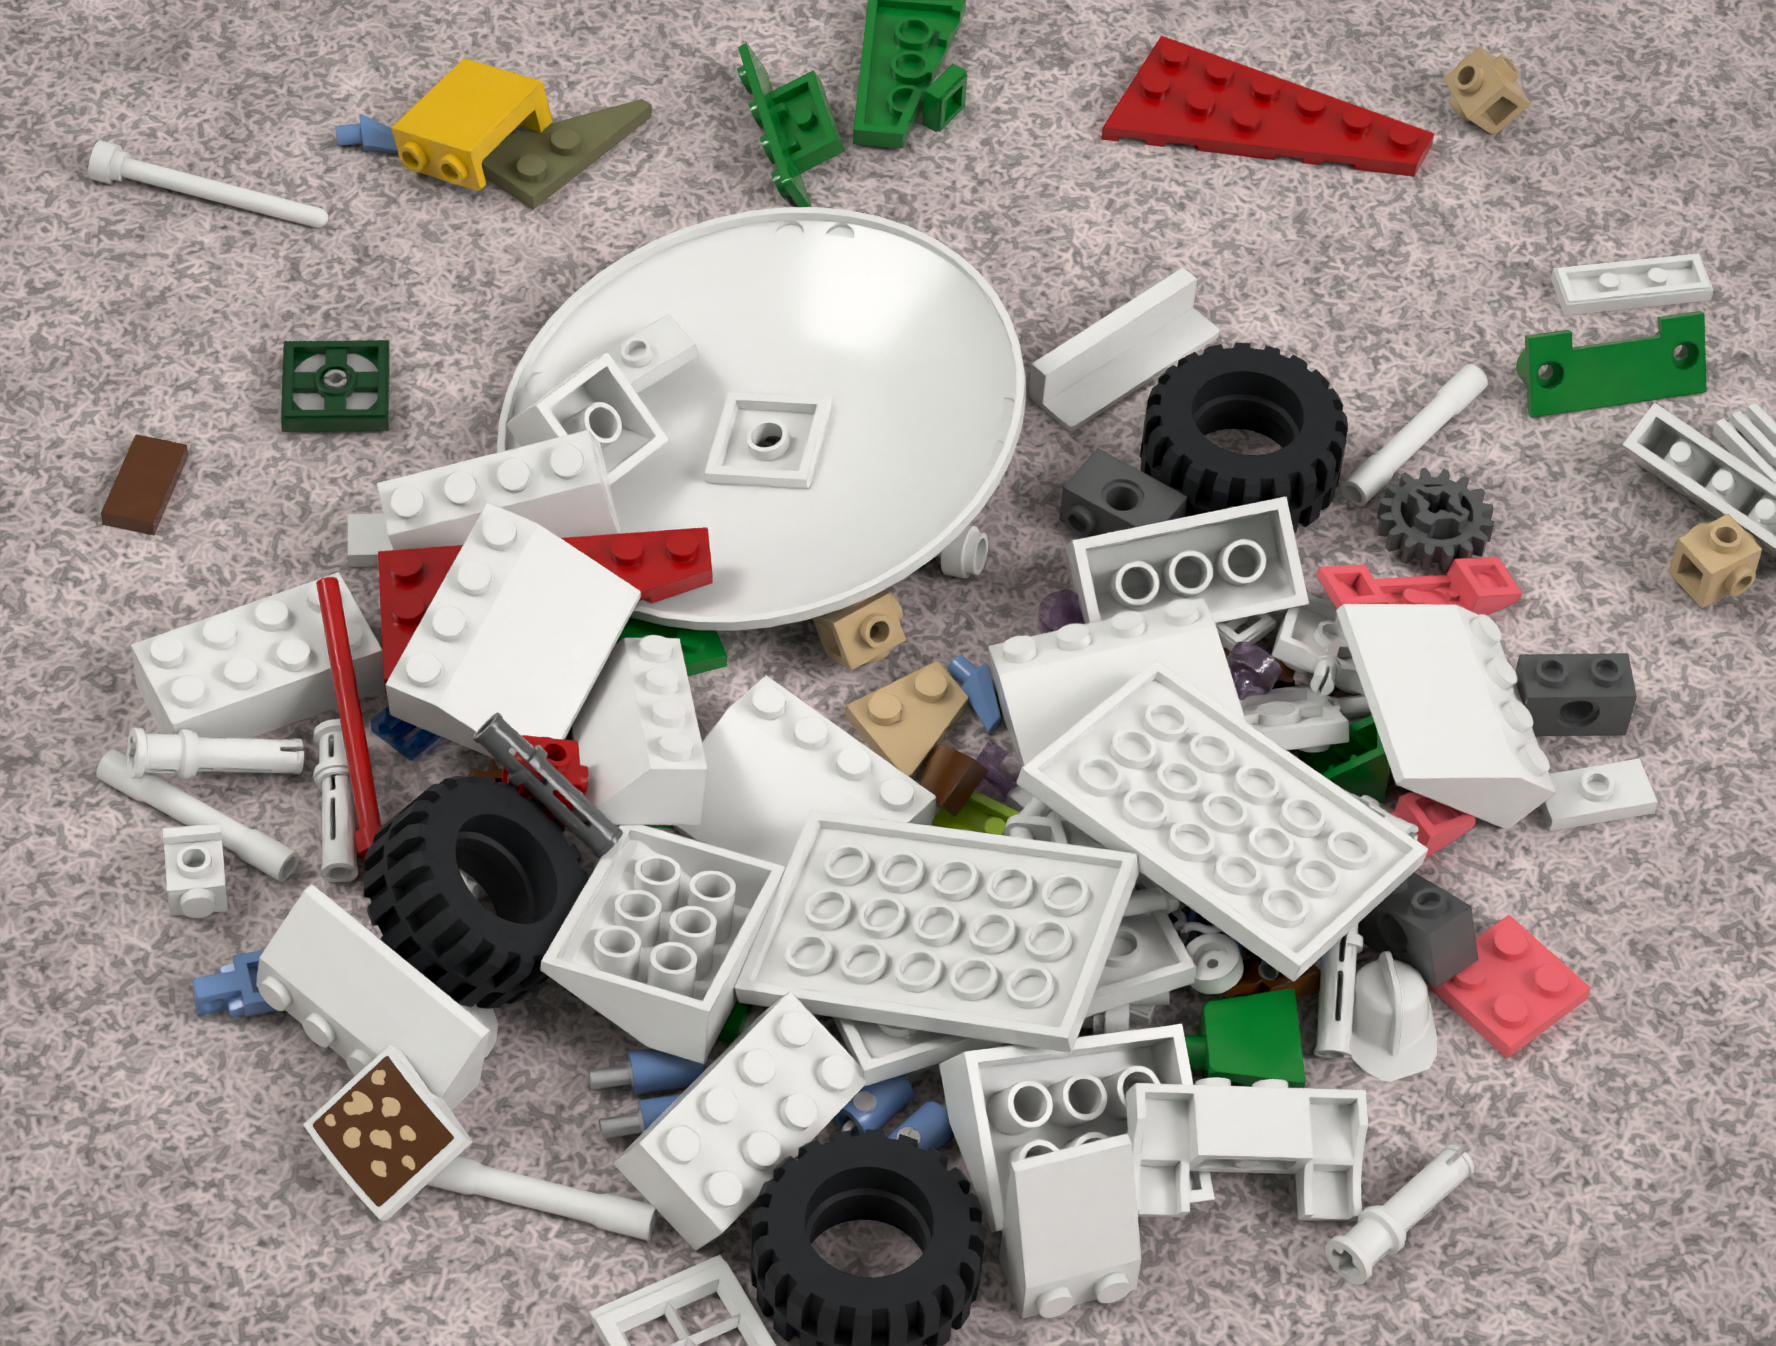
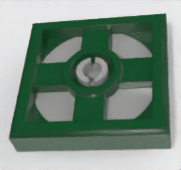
M389 340L284 341L281 403L282 432L389 431Z

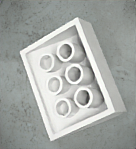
M486 503L385 684L390 715L493 758L491 754L480 743H476L473 740V736L497 712L521 736L551 737L564 740L638 603L641 591L540 524ZM510 748L509 752L515 756L516 750Z
M1204 598L1194 600L1179 599L1159 608L1141 612L1126 611L1110 619L1088 624H1068L1057 631L1031 637L1015 636L1004 643L988 646L999 707L1022 767L1154 660L1163 664L1246 722L1216 625Z
M1343 604L1336 610L1396 785L1504 829L1513 827L1556 793L1548 772L1550 768L1549 761L1544 752L1539 748L1532 729L1533 718L1528 709L1523 705L1515 684L1517 683V675L1512 666L1507 662L1500 643L1502 638L1501 632L1491 618L1484 614L1478 615L1458 605Z
M766 675L727 709L702 742L708 771L701 825H674V829L686 838L787 867L811 810L932 826V820L935 818L937 797Z
M620 825L619 828L623 831L621 838L601 857L544 955L540 970L645 1046L704 1064L738 1000L734 987L786 867L648 826Z
M1182 1024L1077 1037L1072 1053L1013 1045L963 1052L939 1064L949 1123L992 1233L1002 1231L1011 1162L1127 1134L1126 1092L1135 1083L1193 1085ZM1189 1171L1190 1204L1214 1200L1210 1172Z

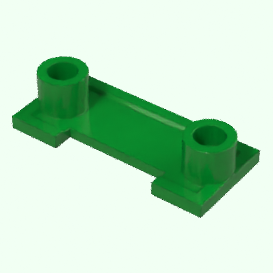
M1695 311L1657 317L1659 331L1655 336L1573 347L1572 332L1570 330L1526 335L1525 350L1521 352L1517 359L1516 370L1519 378L1527 384V407L1530 417L1707 392L1705 313ZM1682 345L1679 354L1674 357L1675 348ZM1548 365L1545 373L1539 376L1540 367Z

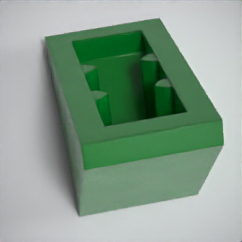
M1372 715L1349 725V742L1331 744L1330 748L1323 752L1312 753L1298 750V759L1334 784L1340 786V788L1359 797L1368 795L1383 804L1391 768Z

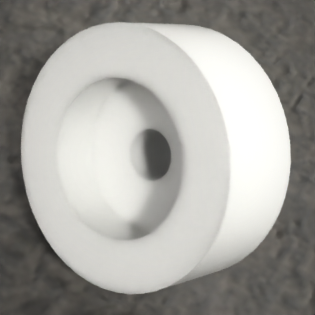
M1219 933L1205 934L1195 938L1186 946L1196 966L1195 983L1190 984V986L1198 992L1204 994L1223 993L1235 986L1242 977L1244 966L1236 942L1229 936Z

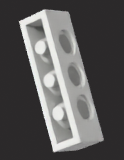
M1654 403L1622 444L1633 461L1717 519L1729 514L1744 530L1749 531L1754 536L1762 550L1776 558V484Z

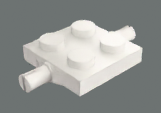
M1307 593L1309 604L1285 609L1271 656L1282 660L1287 667L1294 671L1314 674L1310 686L1312 691L1317 693L1322 684L1320 696L1329 695L1333 691L1334 685L1349 694H1365L1336 612L1337 608L1333 602Z
M1310 684L1237 693L1246 723L1285 750L1299 749L1304 752L1315 753L1328 750L1331 744L1349 742V721L1347 719L1372 715L1365 694L1343 698L1328 695L1320 696L1321 691L1318 689L1317 693H1314Z

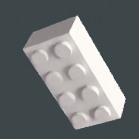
M340 573L326 576L335 577L339 581L359 699L384 691L383 653L381 646ZM318 580L131 644L136 686L161 734H177L180 729H190L192 732H196L198 737L250 739L338 707L316 586Z
M790 991L763 1011L613 1164L686 1242L697 1251L722 1234L758 1197L763 1184L771 1179L773 1180V1170L786 1157L792 1156L795 1158L798 1155L799 1147L811 1142L868 1081H865L858 1062Z

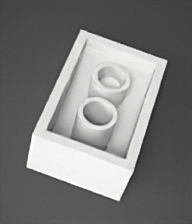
M1128 1133L1011 1162L999 1260L1022 1319L1038 1314L1045 1318L1057 1317L1069 1311L1073 1305L1098 1300L1101 1303L1115 1302L1124 1298L1130 1291L1137 1289L1142 1259L1133 1152Z

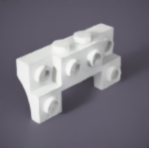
M1213 1077L1198 1080L1195 1082V1085L1135 1083L1126 1092L1128 1135L1132 1143L1138 1217L1184 1218L1190 1212L1189 1171L1295 1174L1298 1220L1355 1222L1358 1220V1216L1362 1212V1159L1368 1129L1366 1090L1288 1088V1082L1280 1079L1257 1081L1252 1084V1087L1231 1086V1080Z

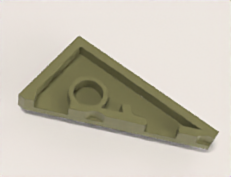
M640 99L551 123L542 133L529 129L508 135L482 161L484 176L487 180L534 210L652 117V105Z

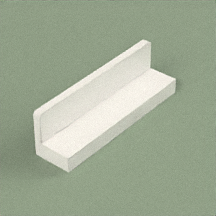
M1185 268L1179 269L1031 364L1028 397L1067 431L1072 432L1163 374L1172 365H1177L1178 360L1193 352H1197L1217 339L1220 332L1219 328L1193 307L1197 278Z

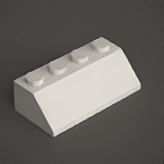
M590 430L377 483L387 533L393 550L464 545L486 503L534 521L559 538L620 534L601 446Z
M1287 497L1076 539L1065 545L1076 598L1085 624L1110 619L1126 611L1141 612L1167 606L1170 602L1179 599L1194 600L1204 598L1215 624L1309 604Z
M649 635L643 638H623L613 647L570 728L572 741H578L580 765L588 767V787L585 797L614 825H701L708 768L680 639L665 638L659 635Z
M313 884L306 888L259 957L256 987H258L261 996L272 1008L278 1011L285 1010L302 1024L305 1033L314 1043L324 1048L329 1046L345 1059L350 1071L355 1076L389 1044L402 1050L429 1091L442 1098L452 1111L479 1085L490 1029Z

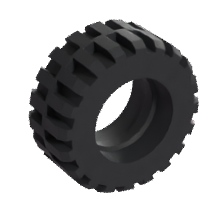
M1235 343L1234 348L1223 349L1222 344L1205 348L1202 355L1193 352L1178 360L1177 367L1172 365L1159 377L1158 384L1151 389L1148 397L1140 450L1141 472L1188 497L1185 517L1287 497L1294 533L1297 532L1298 523L1307 527L1318 519L1321 510L1328 508L1335 496V490L1339 484L1348 432L1347 416L1343 412L1344 405L1338 393L1333 388L1329 389V381L1317 369L1312 372L1307 369L1308 364L1303 359L1292 355L1290 358L1280 355V349L1267 345L1262 350L1250 348L1251 343ZM1224 429L1249 430L1267 436L1278 443L1282 449L1261 455L1239 454L1213 444L1205 435Z
M471 775L468 778L465 776L445 778L439 784H433L379 829L365 857L364 870L368 872L363 875L364 897L371 900L367 913L372 926L378 925L383 935L380 938L382 942L459 1005L473 1007L476 1004L478 1008L489 1009L499 1008L503 1004H513L549 978L548 975L540 970L541 961L589 878L587 872H581L578 863H580L582 857L576 845H569L562 834L565 831L564 827L556 818L550 820L542 812L544 806L532 796L526 798L518 794L519 788L506 782H498L493 785L492 778ZM459 868L474 878L484 889L497 915L486 909L474 897L465 884Z
M866 1129L865 1136L851 1137L850 1130L830 1134V1142L821 1145L819 1140L816 1139L799 1147L798 1160H795L792 1156L784 1158L773 1170V1180L771 1179L763 1184L757 1197V1210L753 1212L751 1283L757 1289L756 1301L763 1315L766 1317L774 1315L773 1329L788 1342L797 1336L800 1339V1346H943L950 1341L951 1327L955 1330L962 1328L970 1315L971 1303L976 1301L985 1244V1227L982 1225L983 1211L978 1197L973 1193H969L970 1182L962 1171L956 1167L949 1171L947 1169L948 1158L932 1147L926 1152L919 1149L918 1140L902 1134L899 1135L898 1140L883 1137V1130ZM854 1220H873L892 1225L906 1233L918 1245L923 1254L912 1265L894 1274L880 1277H862L834 1268L817 1254L811 1244L819 1235L835 1225Z

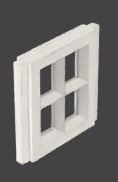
M721 1255L589 1311V1318L604 1346H631L624 1332L662 1315L667 1317L679 1338V1341L668 1346H697L737 1327L748 1346H776L727 1261H724ZM717 1292L732 1318L690 1335L676 1309Z

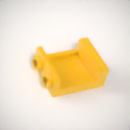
M463 58L391 129L401 164L409 170L480 191L486 185L482 161L517 126L542 133L553 122L543 81Z

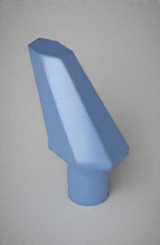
M359 114V124L335 126L337 146L363 144V151L398 154L392 129L363 114Z
M959 655L949 664L948 672L963 684L961 688L968 695L969 703L991 735L1003 721L992 671L986 663L977 668L963 655Z

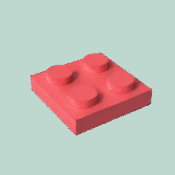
M1507 915L1476 938L1478 960L1437 988L1426 982V985L1507 1059L1586 1001L1591 989L1590 986L1510 915Z

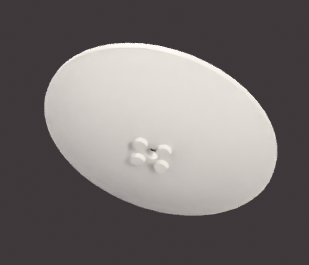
M782 207L754 210L711 219L656 239L622 257L577 290L549 318L533 339L518 364L505 395L499 419L497 453L521 447L505 425L508 421L580 369L584 364L669 314L694 341L699 356L637 393L669 440L610 485L620 534L708 527L713 583L653 604L640 600L630 617L664 626L693 630L737 631L769 628L815 618L874 596L912 574L955 540L983 509L998 487L1012 460L1021 433L1026 405V375L1017 334L1011 318L997 293L973 266L938 240L907 225L883 217L851 210L821 207ZM769 436L781 438L773 446H757V444L762 443Z

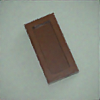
M136 434L101 511L102 525L155 535L188 459L187 445Z

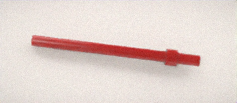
M326 577L318 580L316 586L359 830L354 833L358 857L365 861L367 850L373 844L375 834L383 825H381L339 581L335 577Z

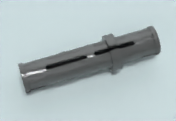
M499 712L492 715L473 736V740L476 743H480L509 772L507 779L514 786L522 784L556 819L562 822L578 839L586 844L597 858L605 855L619 841L623 831L612 824L580 790L546 760L548 752L540 745L533 747L503 719ZM509 749H515L544 777L543 781H539L509 752ZM558 790L587 818V821L582 822L553 794V791Z

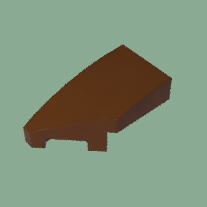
M937 745L928 758L919 784L937 797V807L956 817L988 770L975 759L955 749Z

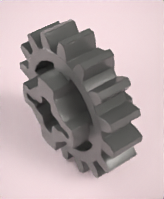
M1421 468L1419 479L1416 480L1407 473L1401 474L1399 486L1389 483L1386 487L1385 497L1380 498L1377 519H1379L1378 536L1387 537L1385 548L1388 552L1398 549L1403 551L1402 563L1407 564L1416 558L1421 560L1423 571H1428L1432 563H1439L1442 570L1448 572L1454 559L1472 558V554L1482 557L1487 542L1491 540L1495 522L1491 520L1494 507L1493 504L1483 503L1485 491L1482 488L1469 491L1467 489L1469 478L1466 476L1460 478L1457 482L1449 480V470L1446 469L1441 471L1439 478L1431 477L1427 468Z

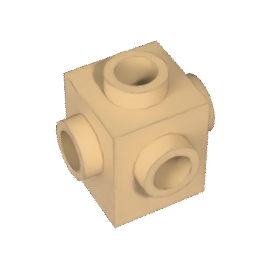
M1481 46L1462 59L1458 66L1443 78L1453 94L1449 102L1457 114L1467 122L1472 121L1491 135L1500 132L1531 104L1517 82L1521 74L1513 62L1504 54L1495 57Z
M1727 514L1710 523H1699L1686 535L1678 538L1669 574L1701 608H1704L1730 594L1732 596L1740 595L1753 584L1762 548L1749 531L1744 530Z
M883 590L874 596L843 609L812 618L826 655L831 660L851 671L863 664H871L884 659L890 653L891 648L906 641L900 624V620L903 619L902 608L896 597L888 590Z

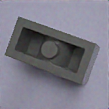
M1097 448L1063 486L1059 520L1066 523L1074 533L1091 537L1183 518L1186 513L1188 497Z
M1628 653L1519 654L1515 671L1517 683L1515 684L1523 705L1528 709L1533 718L1532 729L1535 737L1626 735L1637 697Z
M1415 872L1358 923V934L1363 937L1365 945L1380 954L1383 951H1390L1394 960L1411 965L1421 974L1425 982L1435 988L1478 960L1472 907Z

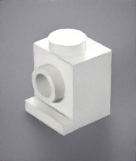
M221 823L162 828L170 916L185 915L191 918H202L209 916L213 912L228 911Z

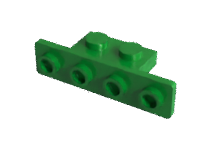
M745 43L738 47L743 65L738 67L737 71L747 92L754 96V100L748 102V105L756 123L766 133L760 137L761 145L772 164L776 163L777 170L771 172L774 184L784 200L792 197L798 207H812L801 173L845 151L822 82L814 70L773 90L765 67L748 43Z

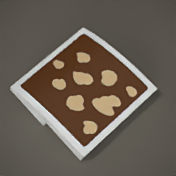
M390 1044L303 1124L342 1178L382 1221L390 1219L473 1142L445 1101L429 1091L402 1050Z

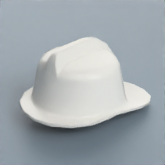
M1383 951L1377 960L1371 961L1355 972L1351 1058L1364 1073L1381 1081L1391 1082L1430 1069L1437 1056V1034L1428 998L1427 985L1421 974L1411 965L1394 960L1390 951Z

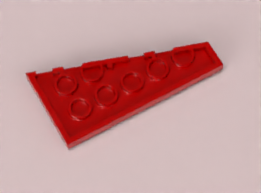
M1161 35L1102 127L1101 140L1119 142V137L1146 140V145L1165 147V142L1193 145L1198 151L1270 160H1275L1276 155L1303 158V164L1321 166L1322 161L1350 164L1354 170L1414 177L1432 147L1435 133Z
M708 527L561 538L641 591L639 601L644 600L653 604L713 583ZM463 545L378 551L385 694H387L385 684Z

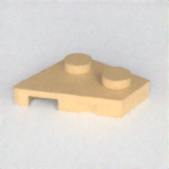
M937 660L847 704L845 717L873 752L915 781L917 771L937 745H941L944 742L947 730L954 727L968 709L969 697Z

